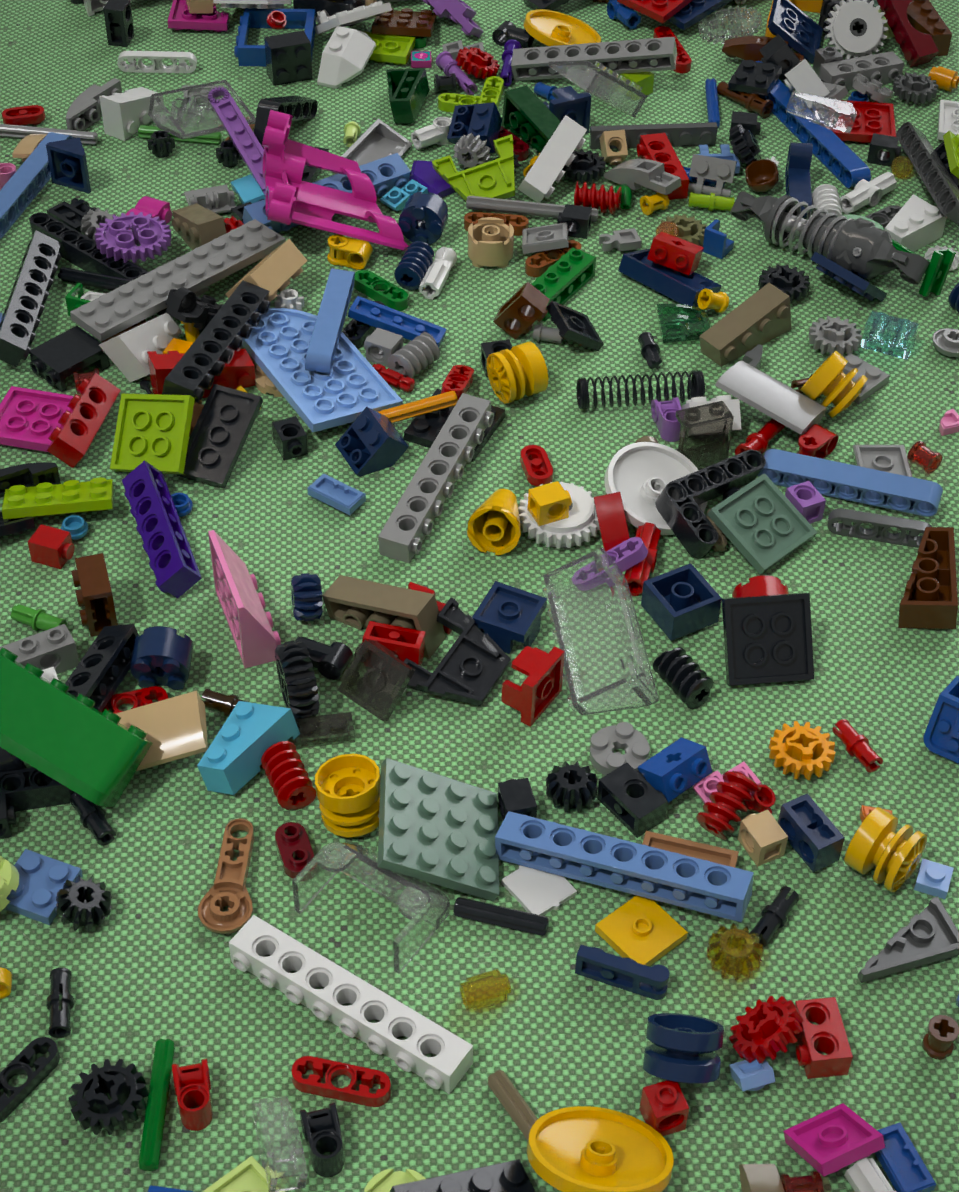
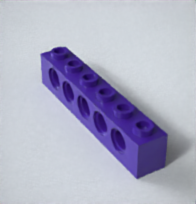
M144 460L122 479L125 489L124 495L129 500L130 512L136 520V529L142 537L144 543L142 546L148 554L149 566L154 571L157 587L163 593L168 592L179 598L202 577L163 473Z

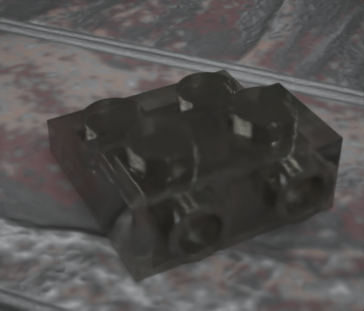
M364 640L357 647L354 654L355 659L350 668L343 673L341 677L342 683L338 691L380 720L388 721L415 669L398 659L397 654L376 640Z

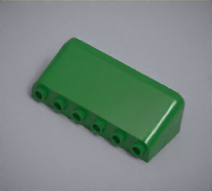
M2 647L0 650V747L92 803L102 807H115L152 745V742L145 739L147 733L132 724L129 728L119 723L121 717L107 709L103 713L93 707L95 702L80 693L77 697L67 692L70 688L68 685L55 678L51 682L42 677L44 671L30 663L23 666L16 662L18 658L16 654Z

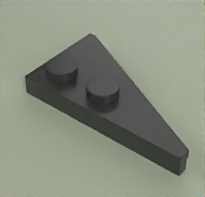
M938 896L933 897L929 901V905L919 915L913 916L910 919L909 925L902 927L886 943L885 948L877 956L873 955L866 962L865 967L858 973L861 983L959 955V931Z

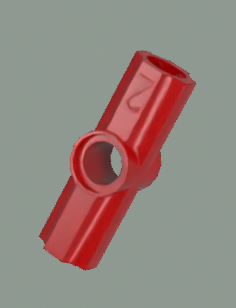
M646 522L644 525L639 526L636 532V537L642 539L648 554L643 561L627 569L625 572L622 589L626 590L628 595L638 596L641 594L643 582L649 580L650 573L653 574L661 530L653 523Z

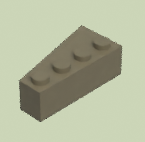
M340 575L323 594V600L329 617L356 629L367 628L369 621L425 631V658L430 659L446 638L443 625L436 621L439 610L434 594Z

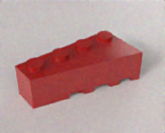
M246 349L234 351L231 362L224 364L221 375L219 377L215 376L213 385L217 384L236 389L239 386L247 388L256 385L255 366ZM147 351L154 394L162 395L165 378L185 353L168 351L167 354H157L156 351ZM212 387L210 390H205L203 398L209 396Z

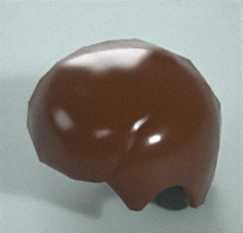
M760 159L752 162L745 169L747 185L754 192H767L773 189L779 180L777 165L769 159Z

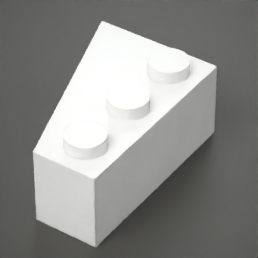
M913 194L884 230L890 233L893 240L915 252L942 237L947 217L941 213L938 207Z

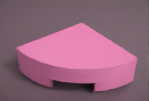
M954 409L945 412L940 421L939 431L942 436L959 432V415Z

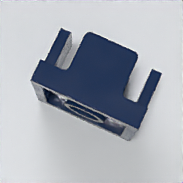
M571 86L552 90V95L556 99L550 100V104L543 102L560 122L566 115L587 129L585 134L589 133L591 95L588 92L577 93Z
M495 581L472 618L481 632L488 634L505 653L510 654L513 648V640L524 643V647H531L540 632L541 615L547 606V598Z

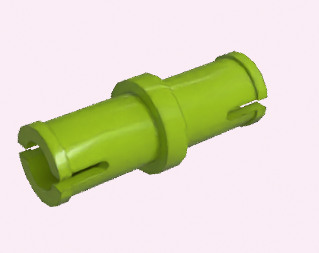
M690 192L688 207L708 208V211H713V209L730 211L735 199L734 197L715 196V193L705 195Z

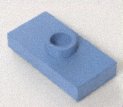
M322 474L307 488L309 496L348 515H351L366 501L365 493L326 474Z

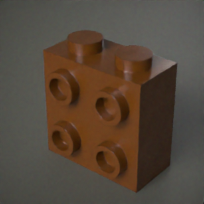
M103 553L75 558L77 570L71 571L74 587L80 586L81 588L75 590L78 607L84 606L85 608L79 610L82 626L89 627L91 637L98 636L104 626L118 625Z

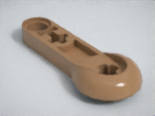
M234 819L226 825L214 885L201 899L198 906L200 921L205 928L213 933L232 934L239 931L251 918L253 912L252 900L246 889V882L254 844V831L252 823L247 819ZM238 830L248 832L243 838H234L232 836ZM234 849L239 850V856L235 861H232ZM229 906L228 911H222L223 907Z

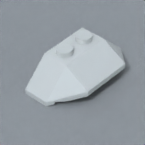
M336 26L322 52L317 84L337 89L342 86V83L348 82L360 75L370 59L376 43L365 32Z

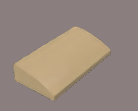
M197 691L116 713V715L121 717L120 724L127 728L131 724L147 733L145 739L152 742L151 747L136 771L203 753L208 749L205 704Z

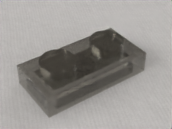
M351 712L295 719L300 735L294 739L296 749L355 742Z

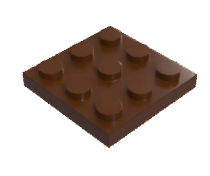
M392 8V11L375 18L372 24V34L431 37L437 22V15L428 9L421 10V12H413V9L404 8L401 11Z

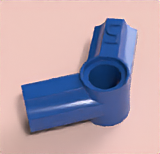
M609 0L607 14L610 19H619L629 29H635L641 23V16L632 8L617 2V0Z

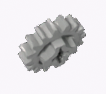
M827 316L826 320L818 318V323L812 322V327L809 329V344H814V350L821 349V354L829 352L831 355L836 350L842 356L844 353L849 355L850 353L852 354V350L857 351L858 346H860L862 338L861 329L856 328V323L849 324V319L840 320L839 316L836 318Z

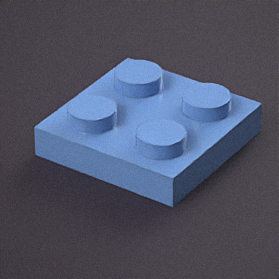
M25 849L14 865L19 872L18 888L16 892L13 889L7 897L10 902L4 909L51 925L57 916L55 910L57 892L59 889H63L66 880L75 882V878L78 875L82 878L81 868Z

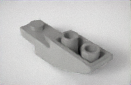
M114 78L102 86L93 84L82 92L67 111V129L83 131L101 120L100 113L102 111L99 96H111L112 93L116 92L122 93L121 81Z
M649 159L628 160L604 173L605 179L620 185L627 184L632 190L644 186L667 195L681 186V178L665 172L664 163Z

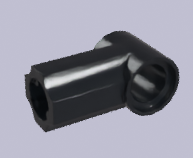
M504 21L492 34L494 42L499 46H504L508 40L514 39L520 42L522 48H532L535 39L525 29L516 27L510 21Z
M298 636L295 640H301L307 646L313 667L318 668L320 674L329 680H338L353 659L352 650L341 642H333L329 646L305 637Z

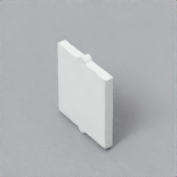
M519 865L518 870L501 879V884L528 913L544 916L553 909L559 910L561 904L577 895V890L563 876Z

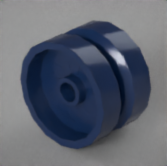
M661 1013L649 1016L646 1038L653 1044L645 1048L643 1070L658 1078L674 1082L709 1083L719 1079L721 1059L714 1051L722 1048L723 1025L707 1018L679 1013Z

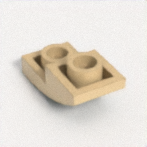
M30 134L24 137L12 153L13 158H21L22 162H24L47 134Z

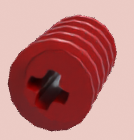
M577 181L574 205L581 206L583 204L584 207L592 206V208L597 209L600 207L601 213H606L609 208L610 214L613 215L620 206L622 187H619L617 192L614 193L613 186H610L607 192L605 191L604 184L597 190L595 183L588 189L587 182H584L582 188H579Z
M281 741L269 747L262 755L261 765L265 770L266 777L269 779L270 786L273 788V793L277 797L278 804L287 810H297L311 804L316 797V789L312 786L308 772L304 769V763L300 760L296 746L292 742Z
M727 771L723 774L724 782H718L716 785L718 792L710 794L709 799L711 802L704 803V812H700L696 816L698 823L705 830L723 840H727L723 831L730 833L735 831L729 823L730 820L738 823L741 822V818L736 814V811H748V808L742 803L743 800L754 801V797L749 791H761V788L752 779L737 771Z

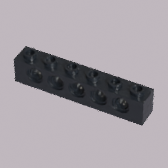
M134 624L104 626L65 682L70 687L67 691L75 697L80 693L95 702L93 707L100 712L103 711L130 670L135 639L138 635Z

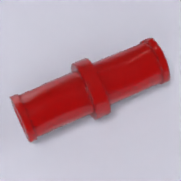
M847 719L838 721L835 724L836 727L832 728V732L844 743L848 754L853 757L855 756L869 773L879 769L880 766L875 761L882 764L883 759L869 746V740L864 735H860Z

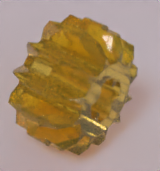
M733 923L729 930L721 925L717 933H712V936H710L706 956L711 961L712 970H721L722 979L728 974L733 975L735 981L740 978V975L749 979L753 971H758L761 966V957H763L764 949L763 945L759 943L758 934H749L748 926L740 930Z

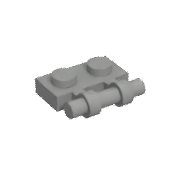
M693 154L689 176L698 178L696 184L689 183L688 192L705 195L715 193V196L730 197L731 190L723 189L724 182L733 183L737 161ZM704 180H716V187L705 186Z

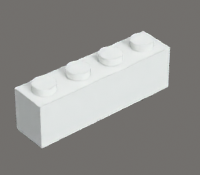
M565 115L518 187V190L538 203L544 197L548 199L555 189L552 184L554 181L558 183L565 173L562 170L565 165L569 167L576 155L573 154V151L575 149L579 151L586 141L583 136L587 129Z

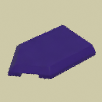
M413 161L409 181L413 179L427 187L428 192L434 193L441 198L456 192L433 169L432 161Z

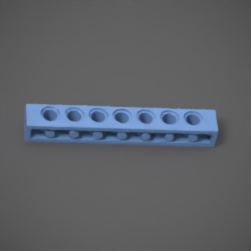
M398 153L359 166L361 172L365 173L373 183L377 197L384 196L394 186L401 189L409 182L411 174L410 169ZM338 173L312 182L313 184L352 193V186L347 175ZM265 199L244 206V224L256 219L276 233L288 231L292 227L299 225L295 223L287 225L267 220Z
M510 811L507 812L495 836L496 854L499 855V860L741 923L752 896L754 872Z

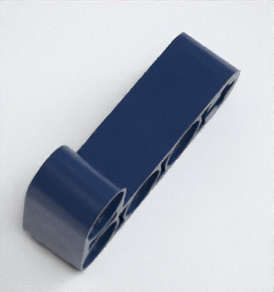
M790 142L785 171L786 195L797 199L799 203L804 201L808 203V206H811L810 165L813 145ZM801 206V212H802L806 207ZM807 212L802 217L803 219H807Z

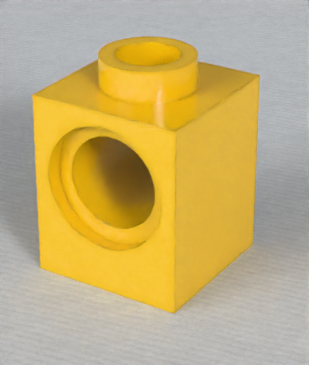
M558 481L528 490V511L539 526L569 517V506L572 504L571 496Z

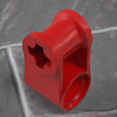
M814 424L806 433L799 437V451L797 454L823 459L832 453L837 445L839 436L818 424Z
M207 1058L202 1059L201 1063L179 1067L178 1064H172L175 1094L183 1126L191 1131L205 1129L211 1123L213 1117L210 1096L211 1082ZM194 1106H200V1107L195 1108V1109H190L191 1107H194Z

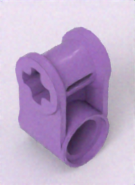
M674 397L672 400L660 402L657 399L652 400L651 414L661 438L669 442L679 441L683 437L685 417L679 398Z

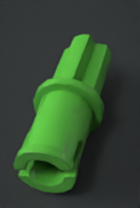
M20 604L13 606L10 615L13 620L27 624L35 631L39 629L46 631L63 624L67 626L66 619L49 615L44 609L35 610Z

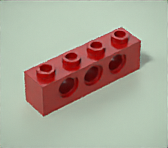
M666 133L640 135V144H637L638 157L664 163L665 172L681 178V186L672 191V193L667 194L668 199L687 198L689 178Z
M96 372L90 380L85 378L77 388L80 394H75L68 404V407L71 408L70 411L66 410L58 421L61 427L56 426L48 438L52 442L47 451L72 468L75 467L87 452L121 391Z

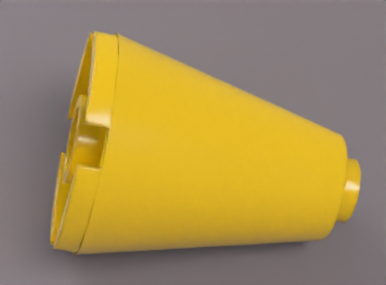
M508 489L496 490L470 516L467 536L472 545L479 551L484 553L488 551L495 553V555H502L510 552L517 546L521 536L517 497L512 491Z

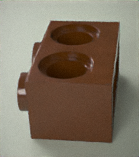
M527 282L499 308L493 322L512 338L517 339L522 333L526 335L536 320L540 322L548 312L546 307L550 299Z

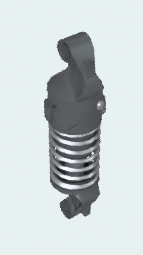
M741 191L730 210L731 215L742 221H748V219L756 217L762 223L767 242L774 245L780 244L782 248L789 245L791 251L798 249L801 255L808 252L810 258H812L816 251L855 275L867 280H871L881 273L897 269L901 273L900 277L918 285L930 263L918 254L896 250L890 233L875 227V224L862 218L856 220L850 218L847 220L845 216L838 217L836 213H828L824 208L818 210V207L815 205L808 206V203L804 201L799 203L797 199L788 195H783L779 198L772 196L755 198ZM801 206L806 207V208L801 212ZM807 212V219H803L802 217ZM795 235L799 236L798 243L793 247L792 240Z

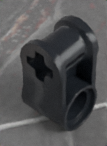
M330 1103L328 1108L307 1112L305 1109L300 1110L303 1135L308 1145L315 1173L325 1178L337 1175L344 1166V1153L335 1103ZM324 1152H333L330 1155H321Z

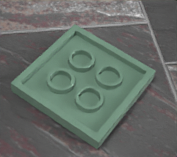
M765 473L710 509L707 514L760 575L817 534L812 525Z

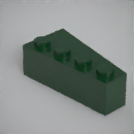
M527 85L505 91L501 126L505 129L509 128L510 132L514 135H520L522 141L525 143L530 142L532 148L541 153L560 124L559 119Z

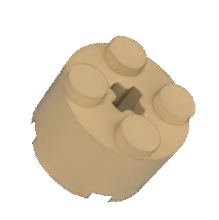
M496 217L478 219V223L475 225L471 223L468 227V257L472 260V265L478 268L484 266L507 267L513 257V226L510 223L509 226L504 224L503 219Z

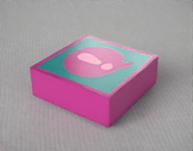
M411 51V68H431V51Z

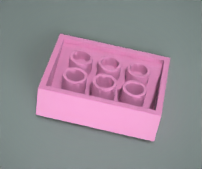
M214 530L208 531L215 592L244 668L276 661L275 650L278 645H281L278 631H272L273 621L270 612L264 611L266 607L263 594L256 591L258 590L255 575L249 574L246 564Z

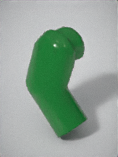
M627 184L616 186L615 193L619 187H622L620 208L630 209L632 204V191Z

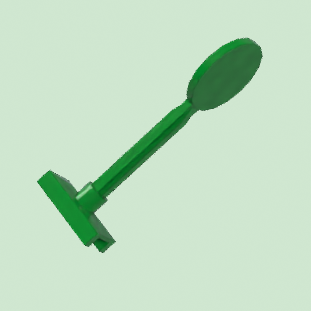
M854 214L843 215L847 220L850 218L854 220L862 218L875 224V227L884 230L882 225L870 218ZM891 238L896 250L916 254ZM951 249L935 250L933 252L931 260L927 259L930 263L924 273L925 276L919 294L924 297H928L930 292L936 295L941 294L956 252Z

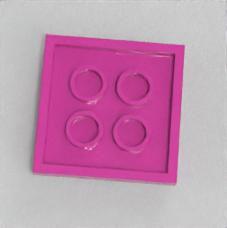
M11 386L0 403V444L48 452L47 449L52 442L48 438L56 426L61 427L58 421L66 410L70 411L71 408L68 407V404L73 396Z

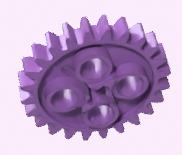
M130 212V215L126 216L124 213H121V217L113 215V220L105 219V223H99V228H96L95 242L97 249H100L101 254H106L107 258L114 256L115 261L122 258L124 263L129 259H132L133 263H136L137 259L146 262L147 257L155 259L154 254L161 256L162 251H167V246H171V230L169 225H166L165 220L160 221L159 216L152 218V214L143 216V212H140L138 215Z

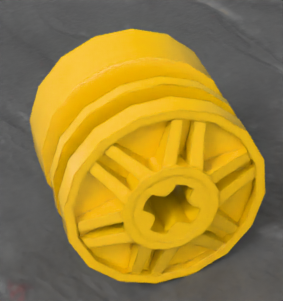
M531 341L513 346L511 350L504 349L500 352L489 354L486 366L488 378L495 395L504 404L522 399L524 395L530 396L547 389L549 380L547 366L540 350Z
M836 350L800 389L812 400L823 394L825 399L821 405L827 407L832 402L834 406L828 412V415L832 418L850 406L859 396L864 384L868 380L865 375L860 376L855 382L852 380L859 371L857 368L845 374L843 370L848 361Z
M353 753L336 756L322 764L315 774V788L320 802L319 808L322 822L326 829L337 836L347 838L359 837L374 831L379 826L378 814L380 806V770L375 761L365 755Z
M876 807L857 829L846 851L844 862L862 875L867 874L876 866L873 881L877 884L885 881V889L895 892L912 875L919 864L927 842V835L920 831L913 834V827L910 825L903 826L895 833L898 818L884 809Z

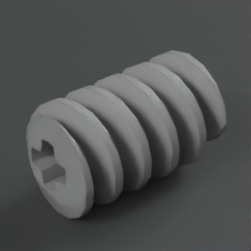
M423 332L390 355L388 367L403 374L405 378H413L414 375L419 374L421 370L426 369L427 366L433 364V361L440 358V350L433 336Z

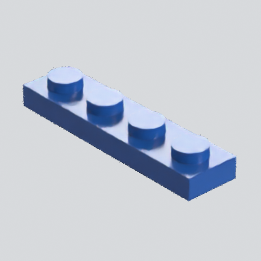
M360 296L356 297L348 312L349 318L402 335L403 338L411 341L421 333L427 332L433 336L438 348L447 330Z

